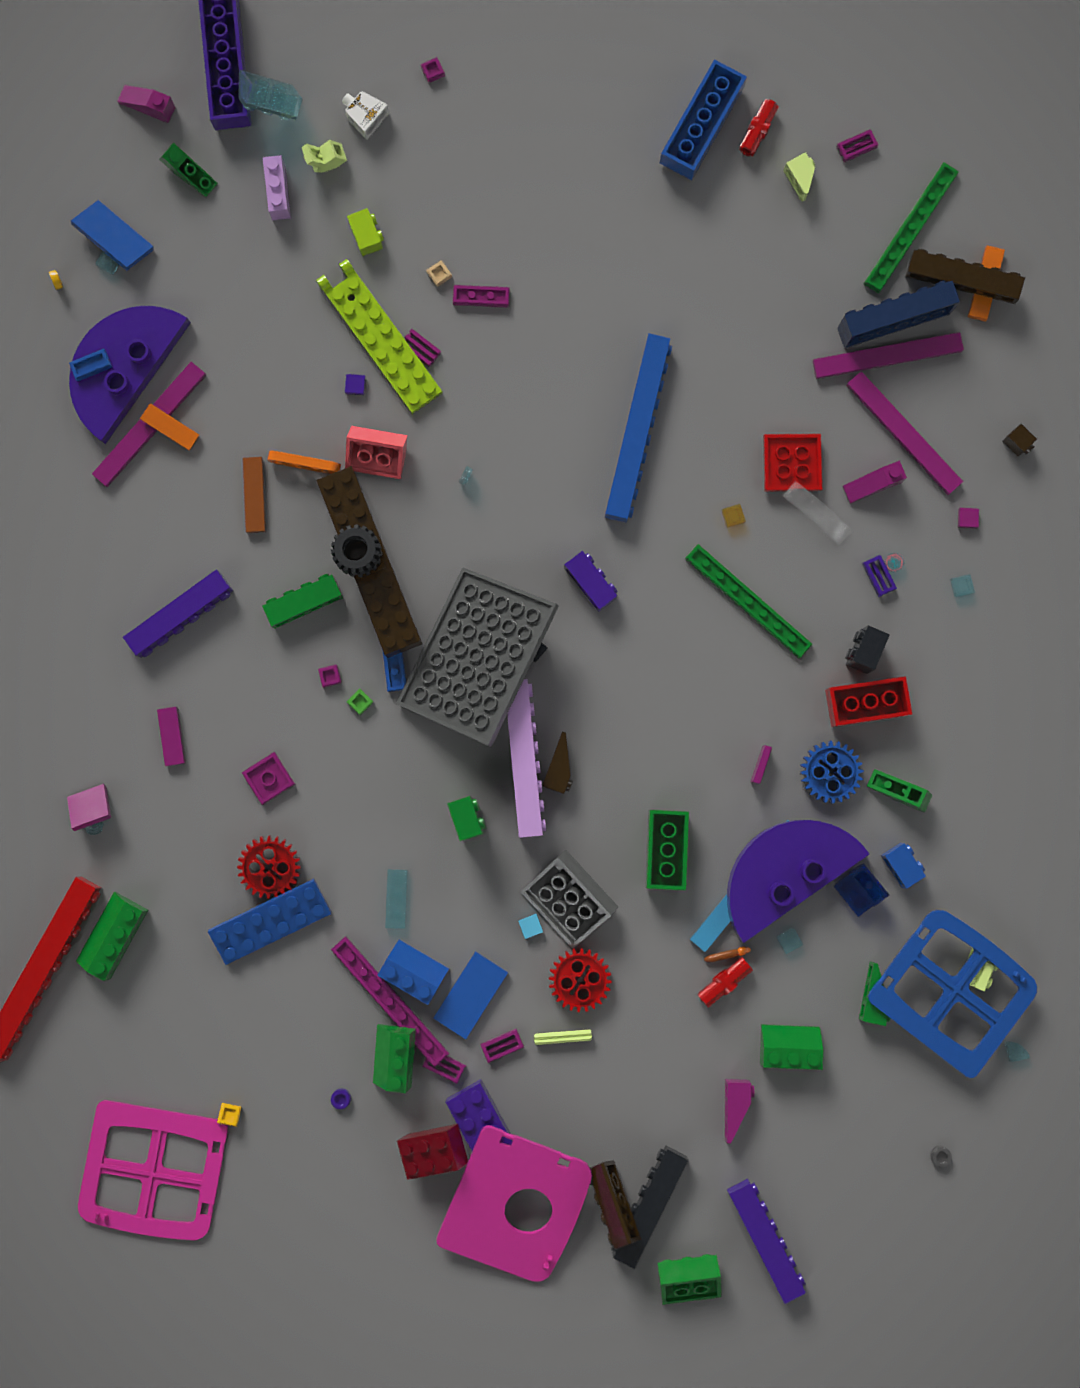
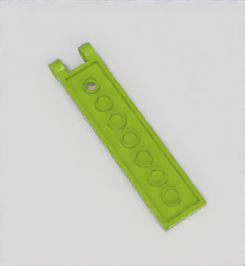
M345 259L339 266L347 276V279L335 287L331 286L324 275L316 279V282L406 407L414 414L443 392L355 272L350 262ZM350 295L355 296L353 301L348 300Z

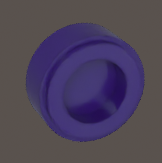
M343 1088L337 1089L331 1096L333 1107L339 1110L345 1109L351 1102V1094Z

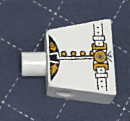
M360 92L355 98L347 93L342 100V103L347 106L345 110L347 119L366 140L389 114L387 104L365 92Z

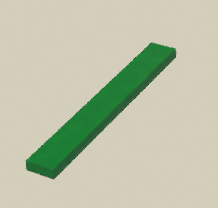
M945 162L942 163L865 280V286L878 294L881 292L959 171Z
M699 544L687 555L685 559L797 658L800 659L812 646L808 639Z

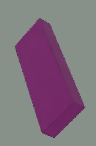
M454 285L453 305L509 308L510 287Z
M178 707L157 709L165 766L185 764Z

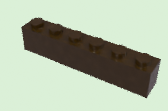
M924 249L913 251L905 277L932 284L941 281H953L956 290L978 294L1011 304H1016L1019 300L1025 277H1022L1017 272L1006 273L1002 272L1000 268L992 267L990 269L980 263L970 264L960 258L950 259L944 254H930Z

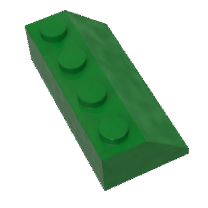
M114 892L76 962L86 972L102 981L111 979L145 918L148 909Z

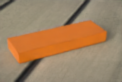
M151 403L140 418V420L189 451L200 436Z

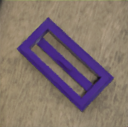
M881 555L862 563L878 597L897 589ZM875 561L878 562L890 588H887L883 580V577L875 564ZM869 564H871L884 591L881 590Z

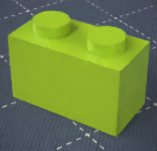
M368 208L347 215L362 257L383 249L381 242L384 241L381 231H377L375 228L377 221L374 213L370 214Z

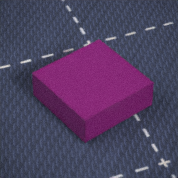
M437 57L420 64L428 84L445 76V72Z
M958 509V528L977 529L979 527V509Z
M337 664L318 669L323 688L342 683Z

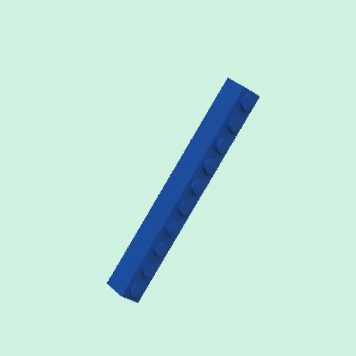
M648 333L605 518L627 523L628 518H632L634 507H631L632 499L636 500L639 490L635 486L637 481H641L643 473L639 469L641 463L645 464L647 456L644 448L645 445L649 446L651 439L648 431L649 427L653 428L656 418L652 414L653 410L658 409L660 399L657 398V393L662 392L664 381H661L662 374L667 372L668 363H665L666 356L670 357L673 346L669 345L671 338Z

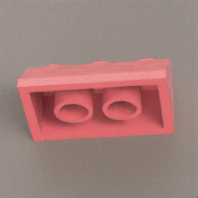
M351 426L346 437L345 468L352 466L355 472L401 479L406 455L407 435Z

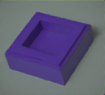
M346 374L345 394L364 395L365 375Z

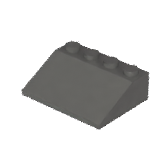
M564 850L520 891L572 949L606 921L618 908L615 902L567 850Z

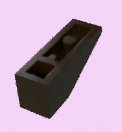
M562 731L542 787L564 794L565 791L569 792L573 781L569 780L571 774L566 733Z

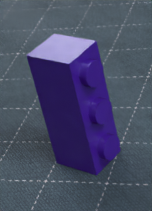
M581 551L565 563L564 568L596 610L600 612L617 599L616 593L618 591L612 583L608 584L604 579L606 577L604 572L600 568L596 569L590 554H585Z

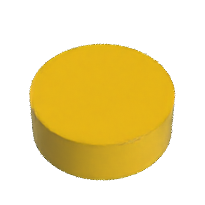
M50 271L49 274L55 289H62L63 285L57 271Z

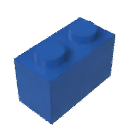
M899 843L882 854L881 857L901 888L907 889L926 877L924 874L925 868L920 861L915 860L913 857L914 851L908 844Z

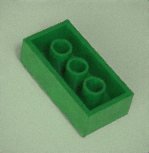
M648 810L645 888L686 890L689 812Z

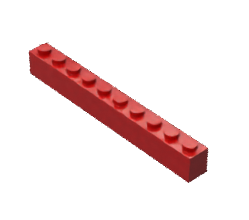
M82 876L75 877L0 1011V1062L8 1060L12 1055L14 1043L21 1039L23 1027L31 1021L33 1009L37 1008L43 999L41 997L42 993L50 987L52 975L60 969L62 957L70 951L72 947L70 945L71 941L79 935L81 923L89 917L91 913L90 907L93 903L97 902L101 895L99 891L102 887Z

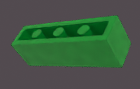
M332 574L322 575L314 583H304L296 591L292 589L283 593L284 596L278 599L274 597L267 600L266 604L262 605L271 627L276 629L343 599L344 597L335 577Z

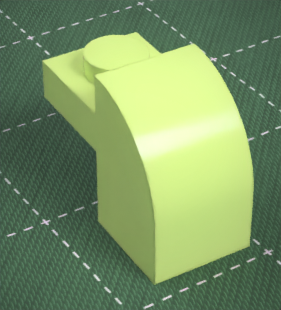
M328 140L320 147L305 144L301 147L307 165H311L314 172H326L339 167L347 161L342 144L332 140Z

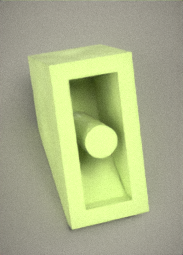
M806 152L787 162L783 170L802 202L805 201L815 170L814 161L811 157H808Z

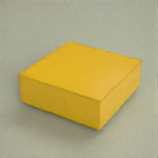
M222 1103L217 1123L237 1127L242 1107Z

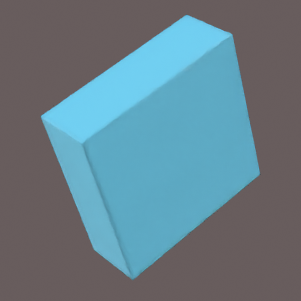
M537 914L518 920L525 939L543 932Z

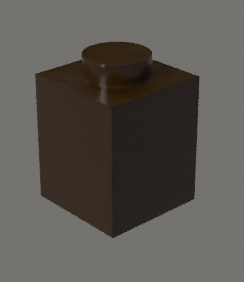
M1020 424L1002 442L1019 457L1022 453L1027 455L1035 447L1033 443L1037 438L1024 425Z

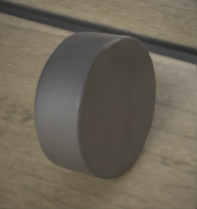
M936 1146L931 1151L930 1157L935 1165L946 1167L950 1164L952 1155L947 1148Z

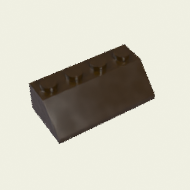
M606 1161L591 1167L592 1178L590 1185L594 1187V1198L602 1211V1222L604 1225H607L610 1244L614 1246V1249L641 1240L615 1161Z

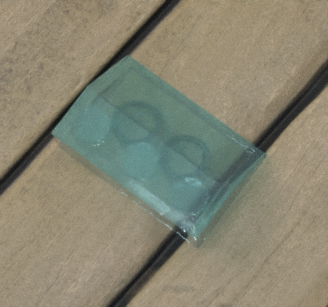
M243 70L239 71V100L244 108L250 111L257 109L269 116H272V114L279 115L284 120L297 119L303 98L292 84Z

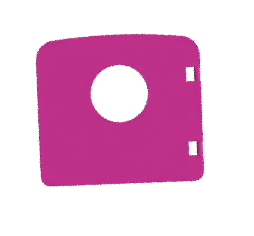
M489 1125L483 1127L438 1232L437 1245L443 1249L530 1281L539 1282L545 1280L550 1276L557 1264L582 1209L592 1178L589 1165L581 1159L565 1155L560 1151L520 1136L509 1134ZM502 1136L511 1139V1145L500 1142ZM561 1158L569 1161L570 1163L568 1167L559 1164V1159ZM519 1190H538L546 1195L551 1202V1217L542 1228L529 1232L521 1231L513 1227L507 1220L505 1205L508 1199Z

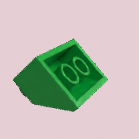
M377 1025L373 1083L385 1091L406 1093L412 1087L415 1028Z
M761 1024L760 1064L765 1068L823 1070V1044L820 1027Z
M705 1254L701 1257H684L679 1260L666 1259L662 1262H657L662 1305L721 1297V1275L717 1255Z

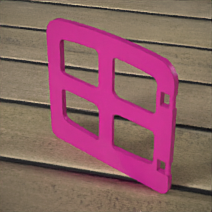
M110 1100L101 1101L96 1107L79 1195L78 1212L80 1216L90 1223L136 1234L182 1240H198L204 1237L211 1226L228 1125L218 1124V1119ZM111 1126H127L152 1130L148 1158L145 1163L123 1161L105 1156ZM168 1133L191 1137L207 1143L208 1151L204 1173L198 1174L163 1166L162 1160ZM214 1141L221 1142L219 1153L212 1152ZM102 1173L134 1178L142 1182L136 1215L111 1210L96 1203ZM159 1184L186 1187L200 1191L194 1221H171L153 1218L152 1214ZM203 1203L209 1204L207 1214H201Z

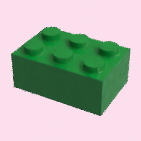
M467 796L447 803L459 841L485 834L484 829L487 828L482 817L479 818L477 811H480V806L476 799Z

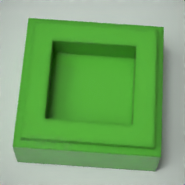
M359 688L347 703L361 716L374 701Z

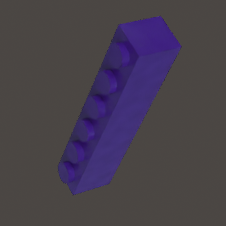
M216 569L123 636V639L136 656L140 658L147 657L153 652L152 649L167 643L170 636L182 632L184 626L188 623L196 622L200 618L199 615L203 612L211 611L217 602L231 596L230 593L234 590Z
M746 1179L728 1188L727 1191L784 1304L805 1294L803 1286L806 1283L801 1274H796L794 1268L797 1266L792 1256H787L785 1252L787 1246L783 1238L777 1237L775 1231L778 1228L773 1219H768L766 1213L769 1210L764 1201H759L757 1195L760 1193L755 1183L751 1184Z

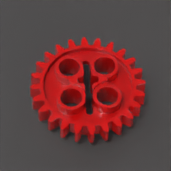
M271 835L268 836L266 841L261 836L259 843L253 839V846L247 844L246 848L248 851H241V854L245 857L238 858V861L242 862V864L237 866V869L242 870L238 876H244L241 884H248L246 890L253 888L252 895L258 891L259 898L265 893L267 899L270 898L272 893L275 897L278 896L279 891L282 894L285 893V888L291 890L292 886L290 883L296 884L297 880L294 877L300 876V873L295 870L301 868V865L296 864L300 857H294L297 850H290L292 844L286 846V839L280 843L279 836L272 840ZM272 849L274 857H266L264 850ZM259 854L265 863L258 859L256 855ZM253 862L258 863L260 870L253 871L250 868V864ZM281 862L286 863L288 870L280 871L278 864ZM266 864H273L272 870L269 869L267 871L265 869ZM274 872L280 875L282 879H278ZM271 876L274 879V884L267 885L264 882V877Z
M573 948L571 955L565 951V958L560 955L558 956L561 961L560 963L553 962L557 968L550 969V972L554 974V976L549 977V980L554 981V983L549 985V988H555L552 996L558 995L556 1002L563 1000V1008L569 1004L570 1011L573 1010L574 1006L577 1007L578 1012H580L581 1007H584L585 1011L588 1012V1006L590 1005L595 1009V1002L601 1005L600 998L607 999L604 991L611 990L606 986V984L612 983V980L607 979L611 972H605L609 967L608 964L602 965L604 958L597 960V952L591 956V949L584 953L583 948H581L580 952L577 953L575 948ZM575 961H580L583 964L580 971L572 969V964ZM587 965H590V969L583 977L585 983L580 982L574 994L570 995L571 990L577 983L576 976L581 977ZM591 972L599 974V979L596 982L589 981L588 976ZM564 978H570L572 985L565 988L561 985V981ZM580 989L588 990L589 994L586 998L578 997L577 993Z

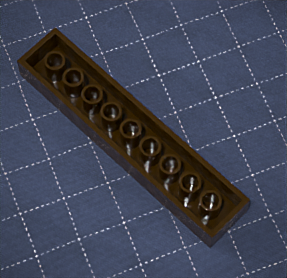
M352 466L317 479V484L337 535L339 536L341 529L347 530L346 526L349 525L354 528V525H359L361 528L365 526L375 534L381 544L382 557H380V564L376 565L377 569L375 571L372 569L369 575L363 574V577L355 575L354 578L385 656L390 658L422 645L423 643ZM363 542L352 543L346 551V557L352 561L362 559L367 553V545Z

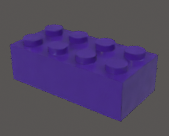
M481 1079L446 1099L445 1103L459 1125V1129L471 1151H473L478 1136L485 1126H493L511 1134ZM502 1136L500 1142L511 1145L512 1140Z

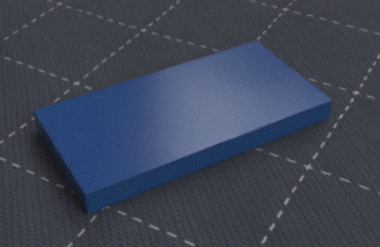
M99 200L71 220V225L126 271L154 250L153 245Z
M475 951L433 1018L464 1039H467L508 972Z

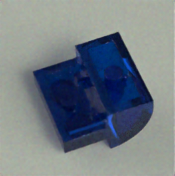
M865 863L849 871V874L833 885L858 917L872 906L875 907L890 896Z

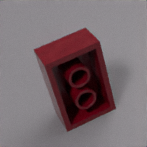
M458 1124L409 1133L397 1140L407 1180L458 1171L468 1163Z

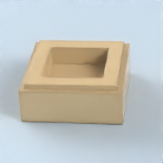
M442 260L426 270L436 287L452 278V274Z

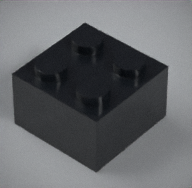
M869 625L863 629L861 628L854 635L853 642L855 644L853 648L849 649L846 654V665L865 674L874 671L890 634Z

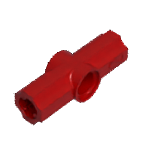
M765 99L757 115L753 117L747 129V134L739 148L742 154L754 156L760 142L765 139L771 122L779 108L775 101Z
M741 957L728 969L719 972L712 979V982L697 995L709 1008L723 995L726 996L738 986V983L751 973L753 969Z

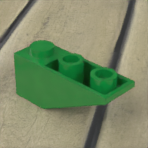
M174 142L159 158L174 174L205 197L217 185V182Z

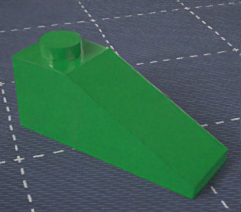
M874 769L867 784V787L924 813L932 798V794L928 790Z
M870 961L859 1019L864 1022L886 1026V1023L890 1021V1017L868 1000L870 990L881 978L878 964Z

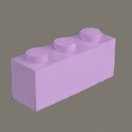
M282 156L263 157L269 214L272 220L289 219L291 215L287 178Z

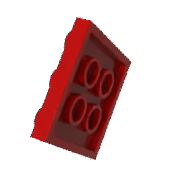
M764 434V492L822 491L821 434Z

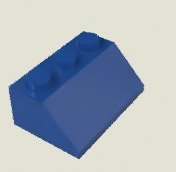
M399 939L377 976L429 1005L449 968Z

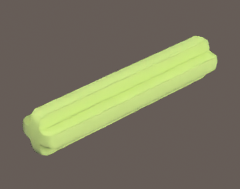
M591 1030L539 1033L534 1035L535 1045L592 1040Z

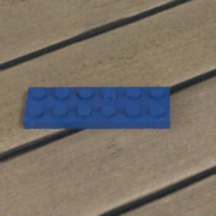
M312 879L209 929L208 933L225 965L331 915L332 912L315 879Z

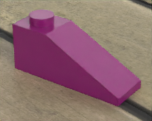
M124 85L117 100L119 104L166 123H169L176 108L171 97L153 89Z
M899 460L842 487L849 503H853L901 484L907 476Z
M725 1079V1140L727 1143L732 1142L751 1104V1097H754V1085H751L749 1080Z

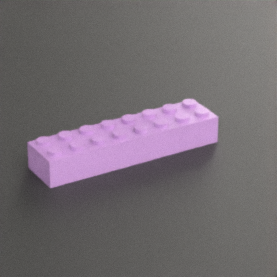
M527 679L523 680L507 713L519 838L543 835L542 831H546L545 819L541 820L540 812H544L543 800H539V793H542L541 780L537 781V774L540 773V763L535 761V754H538L537 741L533 742V735H537L536 723L531 722V716H535L534 703L529 701V697H533L532 684H528Z

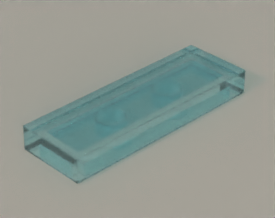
M388 869L385 928L405 929L408 870Z

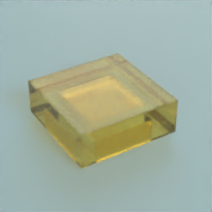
M740 504L721 510L727 528L746 522Z

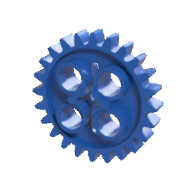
M832 741L828 742V746L821 742V748L814 745L815 752L808 750L807 752L810 757H803L806 764H800V766L805 768V771H801L800 774L805 775V778L801 782H807L804 789L811 788L812 790L809 795L816 793V800L823 797V803H826L830 798L832 804L835 803L837 798L838 802H843L842 796L850 799L848 793L856 794L853 788H860V785L856 782L863 780L862 777L858 776L859 773L864 772V770L858 769L862 762H856L859 755L852 756L854 749L847 751V744L841 748L839 741L836 742L835 746H833ZM829 753L835 756V762L833 764H830L827 761V755ZM819 760H822V762L824 763V765H825L826 767H824L823 765H821V764L819 763ZM816 767H819L822 770V776L820 778H817L814 775V769ZM842 767L849 769L847 777L841 774ZM834 768L833 773L836 776H829L828 774L830 773V771L828 769ZM837 777L844 781V785L841 784ZM831 780L836 783L834 791L828 788V783Z

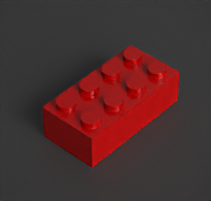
M906 676L830 687L825 690L831 728L912 715Z

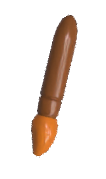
M743 946L738 949L706 956L704 961L715 962L738 955L743 956L750 952L751 949Z

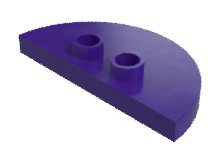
M136 306L122 309L98 322L88 331L78 345L72 361L105 349L112 364V368L78 382L75 380L71 368L69 374L70 395L75 411L86 428L104 444L111 438L191 324L187 317L173 310L157 306Z
M787 821L776 824L759 833L739 854L728 881V914L740 942L745 943L869 855V852L848 832L821 821Z

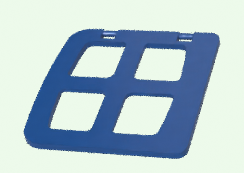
M934 910L924 918L921 925L912 934L885 970L882 977L870 990L868 1000L968 1078H974L979 1074L1037 994V984L1034 978L1018 963L975 929L947 911ZM926 927L929 933L924 939H921L919 934ZM940 928L953 934L974 950L973 954L955 976L949 975L922 954L923 948ZM987 961L993 963L1018 988L1017 993L1001 1013L997 1012L969 989V984ZM911 965L933 980L943 990L942 995L925 1017H921L894 991L896 984ZM890 976L893 981L886 989L882 984ZM957 1002L964 1004L990 1025V1029L974 1050L963 1047L938 1030L939 1024Z

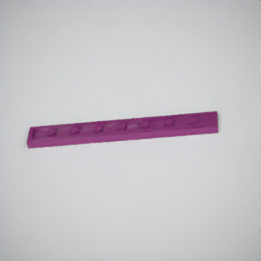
M958 332L813 359L812 363L815 377L820 379L960 353L964 351L961 334Z
M190 362L153 405L171 416L204 379L206 373L193 362ZM139 419L93 471L92 475L108 487L157 430Z
M862 371L847 383V387L947 495L963 483L962 479Z
M347 936L331 949L398 1027L416 1029L415 1046L434 1067L449 1054L446 1048L386 980L377 976L378 971Z

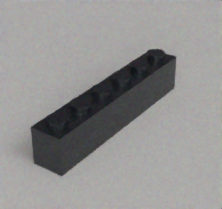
M665 1145L664 1149L659 1150L656 1157L658 1161L655 1167H651L648 1172L647 1178L649 1180L646 1186H641L638 1193L640 1198L637 1204L633 1203L631 1206L641 1240L614 1249V1246L611 1247L613 1258L635 1269L689 1161L686 1155Z

